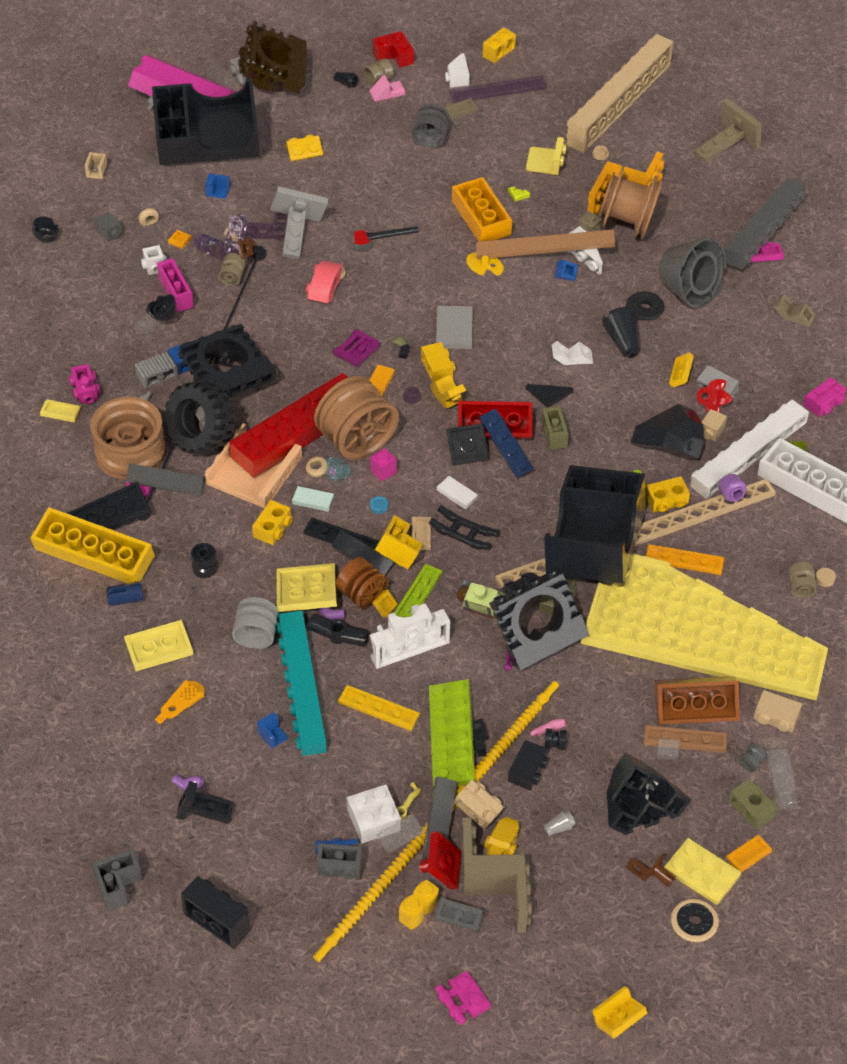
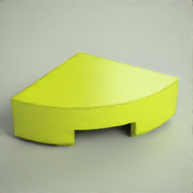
M508 188V192L515 202L530 197V193L525 189Z

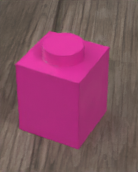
M384 448L370 456V470L383 481L397 473V459Z

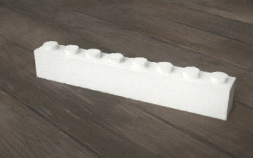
M794 400L783 404L778 411L771 413L762 423L759 422L753 430L746 432L738 441H734L728 449L721 451L712 461L709 460L700 470L694 471L691 475L690 487L708 499L719 490V482L724 476L728 474L739 475L763 457L779 438L785 440L806 424L809 411Z

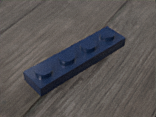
M496 408L480 416L479 420L483 423L484 428L514 476L520 479L533 472L534 468Z

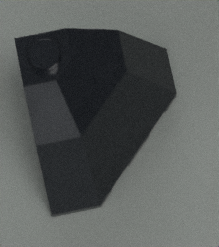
M676 404L670 409L651 417V419L636 425L631 444L644 449L659 448L687 460L699 459L704 442L703 423L694 410Z
M624 753L613 769L607 789L608 826L627 835L633 833V828L644 825L645 828L659 824V819L669 815L671 819L679 817L691 799L660 773L637 758Z

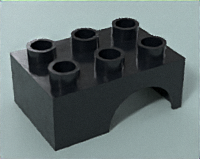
M252 78L245 79V84L239 91L223 97H210L200 94L194 89L192 83L152 86L156 142L160 165L260 157Z
M569 465L560 491L559 515L555 535L550 536V533H546L544 537L546 571L558 568L564 571L565 579L568 580L582 578L597 580L602 584H623L645 512V474Z

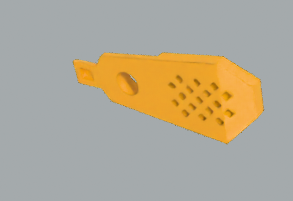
M185 680L163 705L161 714L155 718L156 722L161 724L167 718L173 719L186 708H190L205 696L204 686L197 681ZM170 708H176L175 711H169Z

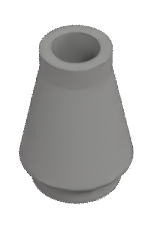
M562 810L548 823L544 824L543 828L549 837L553 834L571 830L576 823L569 810L565 812Z

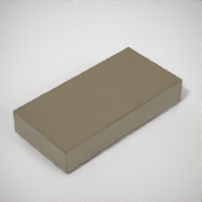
M471 98L443 107L448 111L450 120L478 111V107Z

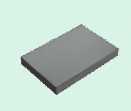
M437 306L436 343L442 342L444 348L472 349L473 306Z

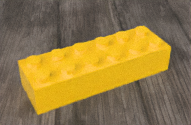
M48 507L30 538L37 551L125 583L140 582L155 556L150 543Z

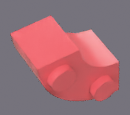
M325 260L316 264L312 281L307 285V299L324 303L331 302L336 286L340 282L343 264Z

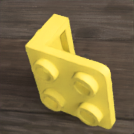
M557 137L555 149L530 147L526 170L559 175L560 166L564 164V156L562 155L566 154L567 145H564V138Z

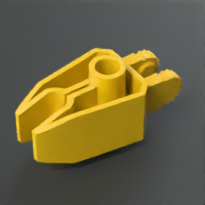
M505 817L498 822L491 836L488 835L485 841L486 855L515 854L519 821Z

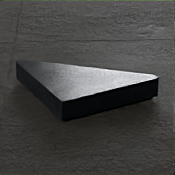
M526 385V390L547 408L573 393L572 387Z

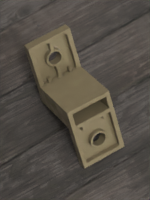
M463 818L462 859L464 895L515 894L517 933H526L527 925L531 924L532 906L529 898L531 893L528 880L529 863H525V855H477L475 845L476 826L471 825V818Z

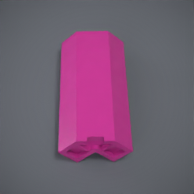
M144 55L142 57V64L140 67H135L128 85L152 96V86L192 83L194 89L200 94L210 97H223L236 92L234 89L152 55Z

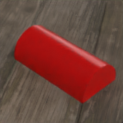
M458 401V427L481 423L479 420L480 416L496 408L515 439H532V402ZM484 428L485 438H491Z

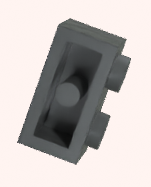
M319 843L316 861L317 875L324 877L337 876L345 879L360 878L362 847Z

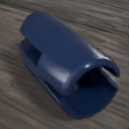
M141 582L106 588L108 604L110 606L143 601Z

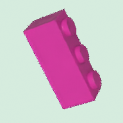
M171 258L156 263L158 279L167 295L172 294L175 298L177 312L193 308L192 292L174 259Z

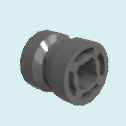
M751 743L746 748V753H742L738 758V762L746 770L754 772L759 767V763L763 762L767 757V754L760 745Z

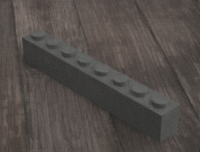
M786 178L725 248L726 264L743 269L746 264L751 262L752 257L758 254L760 248L766 245L767 240L774 235L777 228L782 226L783 221L786 218L788 219L791 212L796 210L798 204L805 199L804 183Z

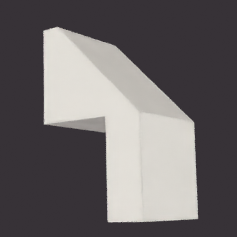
M558 341L552 344L553 358L563 365L593 363L591 349L581 342H578L570 349Z

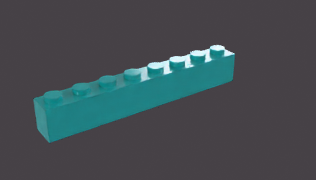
M303 612L279 614L276 630L277 634H281L282 637L278 638L280 650H284V654H281L282 665L287 666V670H284L285 682L290 683V687H287L288 699L293 701L290 704L291 716L295 715L296 720H292L294 733L298 732L299 737H295L297 750L301 749L302 756L327 753Z

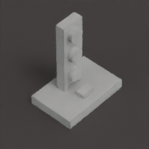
M278 186L270 210L288 214L282 257L299 259L305 219L321 221L328 204V198Z

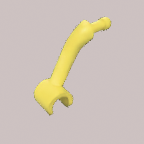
M414 782L410 784L414 791L407 797L402 806L397 807L398 813H403L400 816L401 822L407 819L408 807L421 794V788H417Z

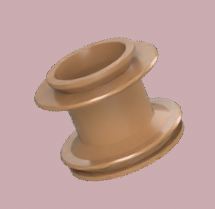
M622 165L618 177L615 176V172L612 173L598 216L605 215L602 228L605 227L608 216L634 224V238L639 234L641 235L640 239H643L663 180L660 179L659 182H656L657 177L654 176L652 182L648 186L622 179L625 167Z

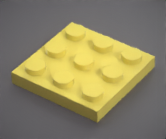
M335 563L277 569L278 612L337 606Z

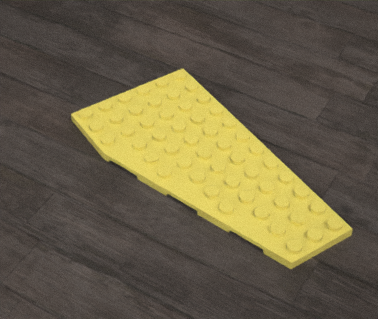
M632 554L623 584L598 583L586 622L589 635L581 639V644L712 676H735L741 683L812 700H817L828 648L808 637L803 638L777 624V620L752 607L750 609L723 595L724 592L698 578L695 580L670 566V563L637 554Z

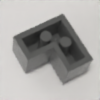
M133 849L92 863L94 876L107 911L127 905L124 886L142 880L140 866Z

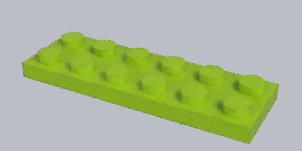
M468 679L429 686L433 787L437 776L456 781V787L465 786L472 779L475 781L471 692Z

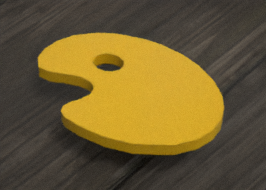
M476 252L469 254L466 258L469 268L479 275H484L485 270H491L496 276L503 273V264L497 258H489L484 255L482 259H477Z

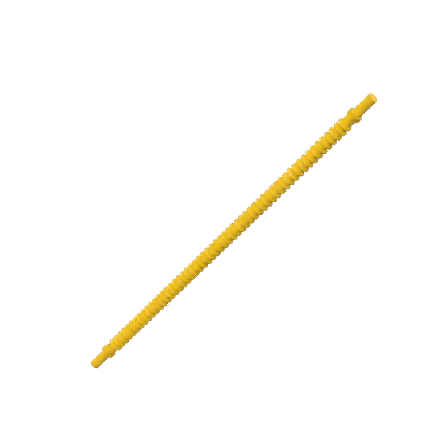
M553 681L543 693H540L536 701L531 702L528 709H525L521 717H518V721L511 725V729L504 733V737H501L500 741H497V745L490 749V753L483 757V761L476 765L475 782H479V779L483 778L486 771H489L493 763H496L497 759L500 758V755L504 754L507 747L511 746L514 739L535 718L538 711L542 710L541 706L549 701V697L559 687L556 681ZM467 785L459 786L456 789L455 798ZM453 804L452 812L454 811V808L458 807L455 804ZM427 823L418 832V836H414V840L407 844V848L403 849V853H399V857L392 861V866H388V870H385L384 874L380 875L381 879H377V883H373V888L370 887L369 892H365V896L361 897V901H358L357 905L353 906L354 910H350V914L345 915L346 919L343 918L341 920L342 923H338V928H334V933L325 939L326 942L313 956L317 962H320L329 950L338 944L340 938L345 937L344 933H348V929L353 928L352 924H356V920H360V915L363 916L364 911H367L368 907L372 906V902L379 898V893L384 892L383 889H386L387 884L390 885L391 880H394L395 876L399 875L402 867H406V863H409L410 859L414 857L413 854H417V850L424 846Z

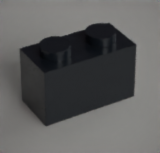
M525 740L508 772V782L531 791L533 785L539 784L541 770L546 769L550 759L547 757L548 749Z

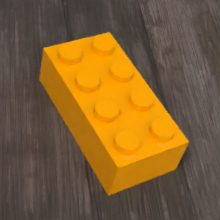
M483 177L452 186V202L478 242L497 240L512 235V219Z

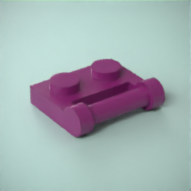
M355 329L351 336L340 347H336L332 353L339 359L342 358L358 368L380 347V342ZM356 340H358L348 351H346Z

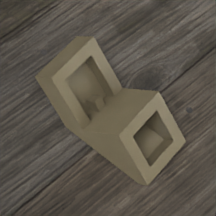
M785 294L779 295L774 305L775 310L782 318L810 327L815 317L814 312L806 302L794 306Z

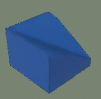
M566 260L558 261L554 278L575 281L578 265Z

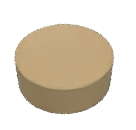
M821 568L817 571L815 579L819 585L829 587L834 584L836 574L829 568Z

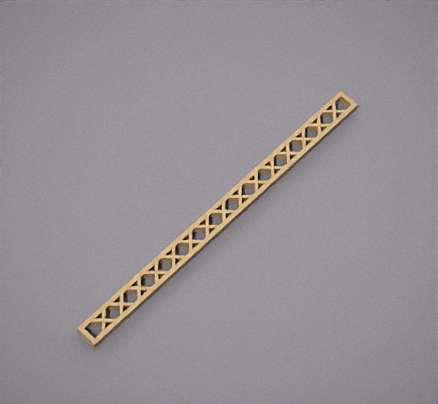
M764 479L746 486L745 494L752 495L751 498H742L730 505L724 503L726 499L723 495H719L641 523L635 546L773 497L776 492L768 480ZM763 486L767 490L765 493L757 491L758 488ZM710 505L718 507L715 511L707 508ZM696 511V512H700V513H702V514H701V516H698V517H697V516L691 515V512ZM680 517L685 519V521L680 523L674 521V519ZM660 523L668 525L665 529L657 526ZM644 529L651 531L648 535L640 532ZM545 558L496 575L495 580L500 588L503 587L504 583L502 580L504 579L514 581L520 579L521 573L533 572L538 576L546 574V571L537 570L538 567H545Z

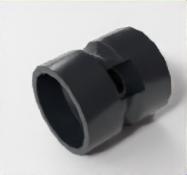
M209 543L195 545L191 549L193 573L200 578L213 576L218 568L215 548Z

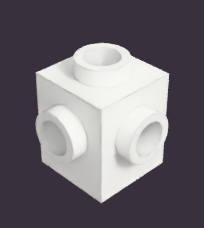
M159 245L142 249V268L147 270L148 275L157 274L156 263L167 260L165 254H162Z

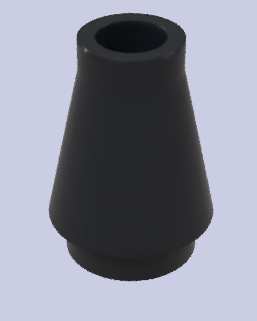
M337 71L334 74V80L348 88H354L358 84L359 78L354 72Z

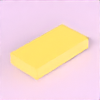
M46 399L40 411V416L76 422L81 406Z

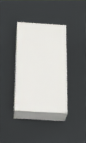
M450 476L437 486L438 492L464 509H467L478 499V494Z

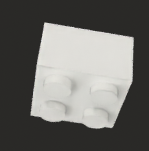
M387 785L347 797V811L361 844L401 831V817Z

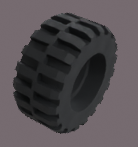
M206 381L190 382L176 387L174 392H171L169 395V401H166L165 404L166 411L163 412V417H165L164 427L167 428L168 432L166 433L169 438H172V443L183 452L195 454L217 451L228 442L227 439L231 438L233 434L231 431L235 427L233 422L236 416L235 412L233 413V402L229 401L230 397L227 392L223 393L224 389ZM197 403L202 406L205 413V425L202 432L197 429L194 423V409Z

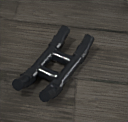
M442 504L437 511L453 522L451 527L448 528L433 517L428 522L440 534L454 538L477 550L491 549V543L474 539L478 532L488 537H499L500 535L499 529L481 526L457 515L450 509L448 510ZM461 525L471 529L467 536L457 532Z

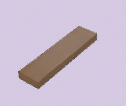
M645 725L644 745L726 753L727 733Z

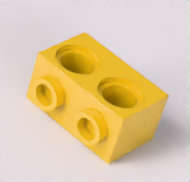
M503 27L483 42V57L493 63L499 61L515 49L516 34Z
M682 476L646 485L645 498L653 513L658 511L665 512L674 507L681 508L689 502L690 492Z
M270 500L252 526L253 537L274 545L277 540L282 538L285 527H289L292 523L291 508Z

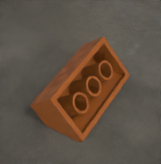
M735 676L654 680L655 703L659 725L740 721L739 680Z

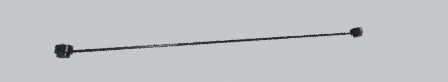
M256 246L253 249L254 254L252 257L255 260L223 330L228 327L257 260L260 261L266 258V250L262 246ZM214 357L210 358L208 362L209 365H211V362ZM173 443L161 467L163 470L173 450ZM152 487L147 503H149L156 487ZM151 513L138 518V520H148L151 517Z

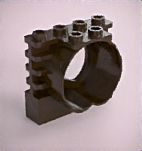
M254 20L252 24L248 25L245 45L241 46L238 55H240L238 61L239 73H243L247 79L252 78L253 84L262 90L271 92L286 89L299 94L306 83L307 41L291 34L286 38L283 32L276 33L274 28L268 31L266 30V25L262 24L259 27L257 26V21Z

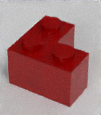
M402 31L372 39V53L377 61L384 58L387 60L393 58L399 68L414 64V49Z

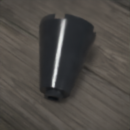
M625 306L611 310L608 317L605 318L604 316L602 318L603 327L624 357H636L640 351L635 309L632 308L630 310Z

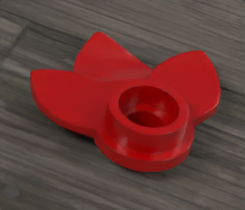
M713 380L707 387H703L697 392V401L705 406L707 412L712 409L720 413V406L727 405L732 401V397L723 390L726 380ZM704 393H708L707 399H703Z

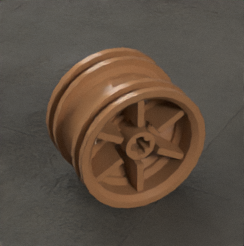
M363 376L349 377L333 386L319 402L314 415L316 427L324 436L334 441L336 449L348 460H361L381 449L394 434L399 421L397 409L385 397L379 396L378 389Z
M120 397L104 403L93 414L90 428L92 441L94 442L95 458L99 468L104 473L117 479L126 480L129 463L158 468L162 464L166 453L164 436L162 435V418L160 412L152 403L138 397Z

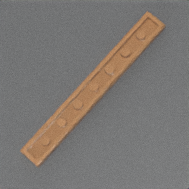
M613 229L476 242L477 259H482L484 255L489 258L615 247V234Z

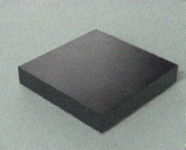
M483 423L446 429L452 466L489 460Z

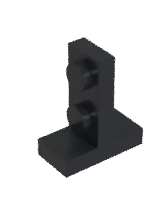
M189 781L179 800L176 819L184 820L187 813L228 824L234 802L196 792L197 783Z

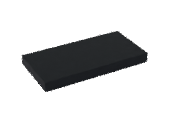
M137 481L68 512V514L114 530L152 511Z

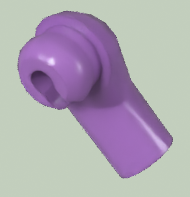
M319 608L320 614L330 620L346 619L345 609Z
M176 774L171 782L185 790L189 781L197 783L196 789H199L204 784V779L199 775L184 779Z

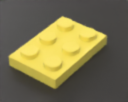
M182 620L124 636L135 671L193 655V649Z
M687 838L664 867L677 876L676 879L716 905L720 903L742 873L689 838Z

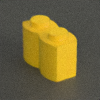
M428 880L418 884L413 895L408 896L402 901L399 907V921L410 930L418 927L422 923L424 916L432 912L437 906L439 888Z

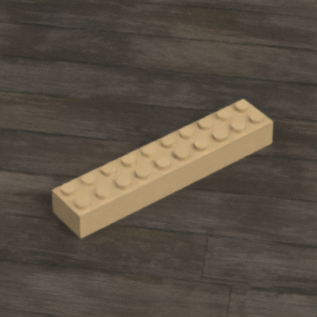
M658 34L649 39L647 44L641 47L639 52L632 56L630 61L624 64L618 73H615L582 108H579L573 117H570L567 123V145L584 153L670 66L673 41Z

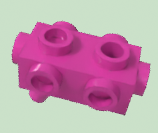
M89 364L72 367V375L69 376L71 386H75L73 389L75 399H79L80 403L92 404L95 400H98L97 394H100L98 383H94L96 381L94 370H90Z

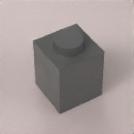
M109 212L95 219L96 231L108 242L117 239L122 234L121 222Z

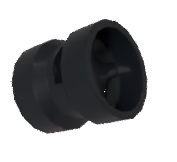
M546 728L544 747L547 749L557 747L558 750H565L566 730L560 729L556 732L551 728Z

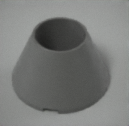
M701 238L671 247L665 251L660 260V279L687 305L694 308H703L716 298L723 285L722 274L723 269H726L724 250L721 244L712 238Z

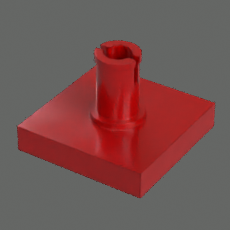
M438 831L433 832L430 836L428 859L420 860V870L422 873H431L449 889H458L461 850Z

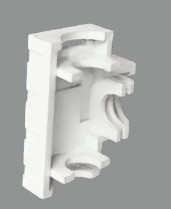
M417 604L411 607V617L404 618L396 616L395 613L389 614L388 629L383 630L382 626L378 625V632L370 635L373 647V654H370V658L376 669L448 644L450 640V620L444 609L431 613L426 604L419 606Z

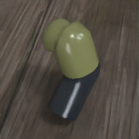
M397 336L393 338L392 343L395 344V347H400L398 357L406 359L410 346L403 336Z

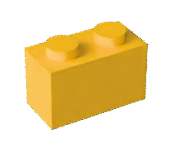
M442 342L422 346L421 359L432 383L449 375L453 378L455 364L453 361H450L448 349L444 348Z

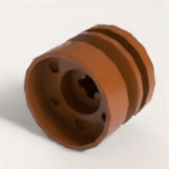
M358 557L350 561L342 569L336 580V587L342 594L349 597L353 603H356L360 609L365 610L373 605L372 602L383 590L387 589L389 580L378 569H374L373 565L365 558Z

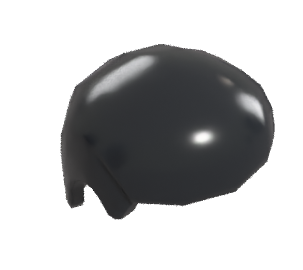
M42 216L33 220V235L39 241L50 242L58 237V225L54 224L52 218Z

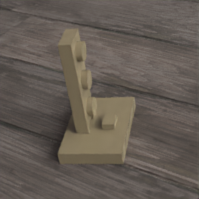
M726 98L722 101V124L727 128L695 149L694 154L706 163L741 139L757 149L761 147L762 124L729 98Z

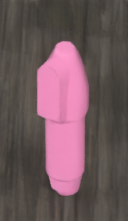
M565 719L552 720L532 730L530 735L533 737L536 735L540 736L546 733V728H551L554 731L567 726Z

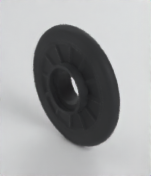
M647 291L632 294L626 302V307L630 310L632 308L635 309L637 319L639 320L656 319L662 315L665 308L663 300L658 295ZM648 304L650 307L644 308L641 305Z

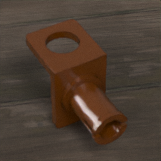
M245 238L230 242L229 246L232 253L238 254L244 259L254 254L253 249L256 247V243L253 239Z
M664 853L650 870L633 857L626 866L629 871L646 882L650 876L653 877L654 875L668 888L677 877L662 866L661 862L666 856ZM633 865L637 866L641 872L637 871Z

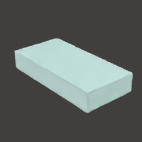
M297 486L292 504L329 512L334 494Z

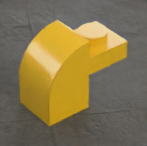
M451 375L430 385L434 396L444 408H449L458 404V401H463L461 393L466 391L463 384L456 387Z

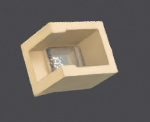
M89 152L85 163L86 177L103 179L107 167L106 154Z

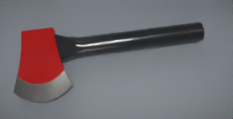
M414 226L374 233L365 232V230L354 231V250L358 252L369 251L373 248L371 240L418 233V227Z

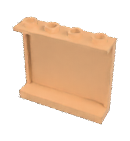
M243 423L239 429L235 430L231 440L246 432V424ZM228 441L221 454L216 456L212 466L206 469V484L265 508L301 460L302 447L295 444L284 460L253 478L230 458V441Z

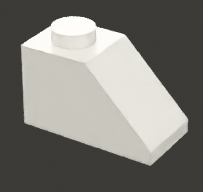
M464 53L455 58L448 65V72H445V81L449 82L450 87L469 86V71Z

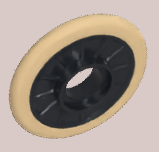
M684 900L673 909L671 914V924L674 931L687 941H706L718 929L719 919L715 909L702 900ZM696 916L701 922L694 925L689 921V918Z

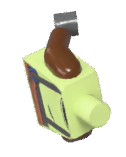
M462 578L456 595L458 600L464 601L462 609L497 620L489 603L499 595L498 591Z

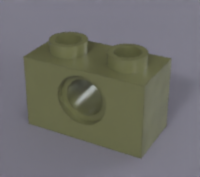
M561 407L542 408L541 425L549 451L567 448L569 433Z
M750 779L730 791L728 802L755 830H758L775 818L778 808L775 802L768 798L762 792L760 786L754 784Z

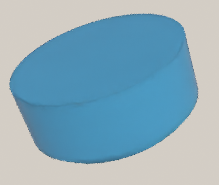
M376 496L370 501V509L376 514H383L389 508V502L383 496Z

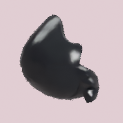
M172 294L157 296L156 301H151L148 304L146 312L155 320L170 321L177 314L175 298Z

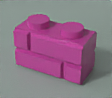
M831 377L806 394L803 405L818 417H821L823 414L827 415L834 406H840L845 401L846 388L840 383L838 384Z

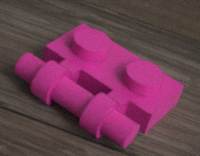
M468 971L448 981L450 990H446L442 984L435 988L439 995V1000L442 1004L445 1003L449 1009V1015L452 1019H456L459 1025L466 1022L464 1013L468 1012L473 1019L491 1008V1004ZM457 996L462 1005L457 1006L453 998Z

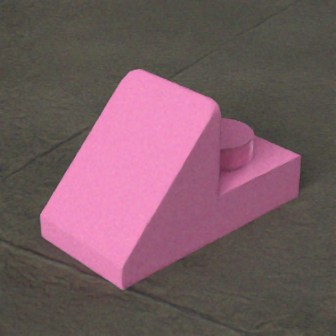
M385 75L369 90L374 102L405 95L401 82L389 83Z

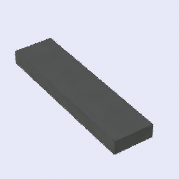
M129 463L126 482L135 483L138 481V484L201 495L204 477Z
M439 776L435 778L422 852L423 859H428L431 833L438 831L448 839L457 786L456 781Z

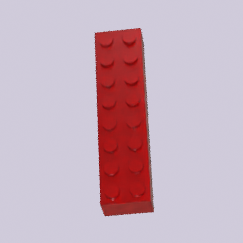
M344 373L339 374L229 442L230 458L255 478L284 460L295 444L303 448L322 436V432L314 423L316 408L323 396L333 386L349 377Z

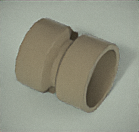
M386 58L375 62V64L372 63L365 66L363 69L365 79L372 86L383 75L386 76L387 80L394 75L392 65Z
M227 254L224 257L218 274L219 281L224 285L237 286L246 264L245 260L238 254Z
M807 562L793 564L789 568L792 596L795 598H810L814 596L817 592L813 565Z

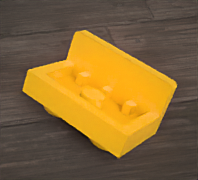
M307 135L302 139L291 138L286 142L285 148L288 150L291 162L323 156L319 135Z
M626 986L622 987L592 1011L596 1025L613 1039L647 1014L646 1007L631 997L629 988Z

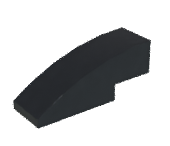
M343 530L339 532L331 545L335 551L346 556L351 561L358 557L365 558L373 565L374 569H378L385 576L394 564L391 560Z

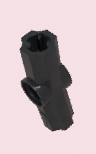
M315 613L312 614L307 625V630L329 638L334 644L344 642L364 647L368 640V629L346 625L341 619L330 620Z

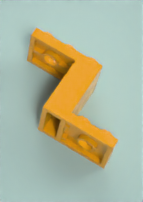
M656 153L646 173L624 167L621 178L648 186L654 176H656V182H659L660 179H663L661 171L665 164V161H663L664 153ZM607 161L589 193L588 211L599 215L612 173L615 172V176L618 177L622 165Z

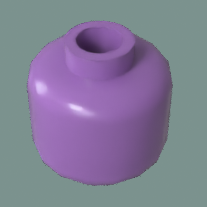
M736 474L724 476L718 485L720 493L730 502L742 499L747 489L746 484Z

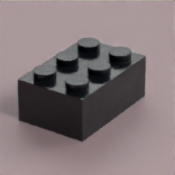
M197 876L181 893L184 915L232 949H235L251 931L248 908L243 903H237L231 899L227 892L215 888L208 879L203 880Z

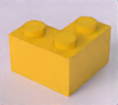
M394 515L384 530L375 550L396 562L397 565L409 569L423 543L406 534L411 524Z

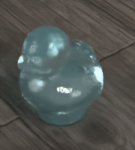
M335 456L326 459L328 465L326 475L330 480L340 481L349 476L350 466L343 459L336 458Z

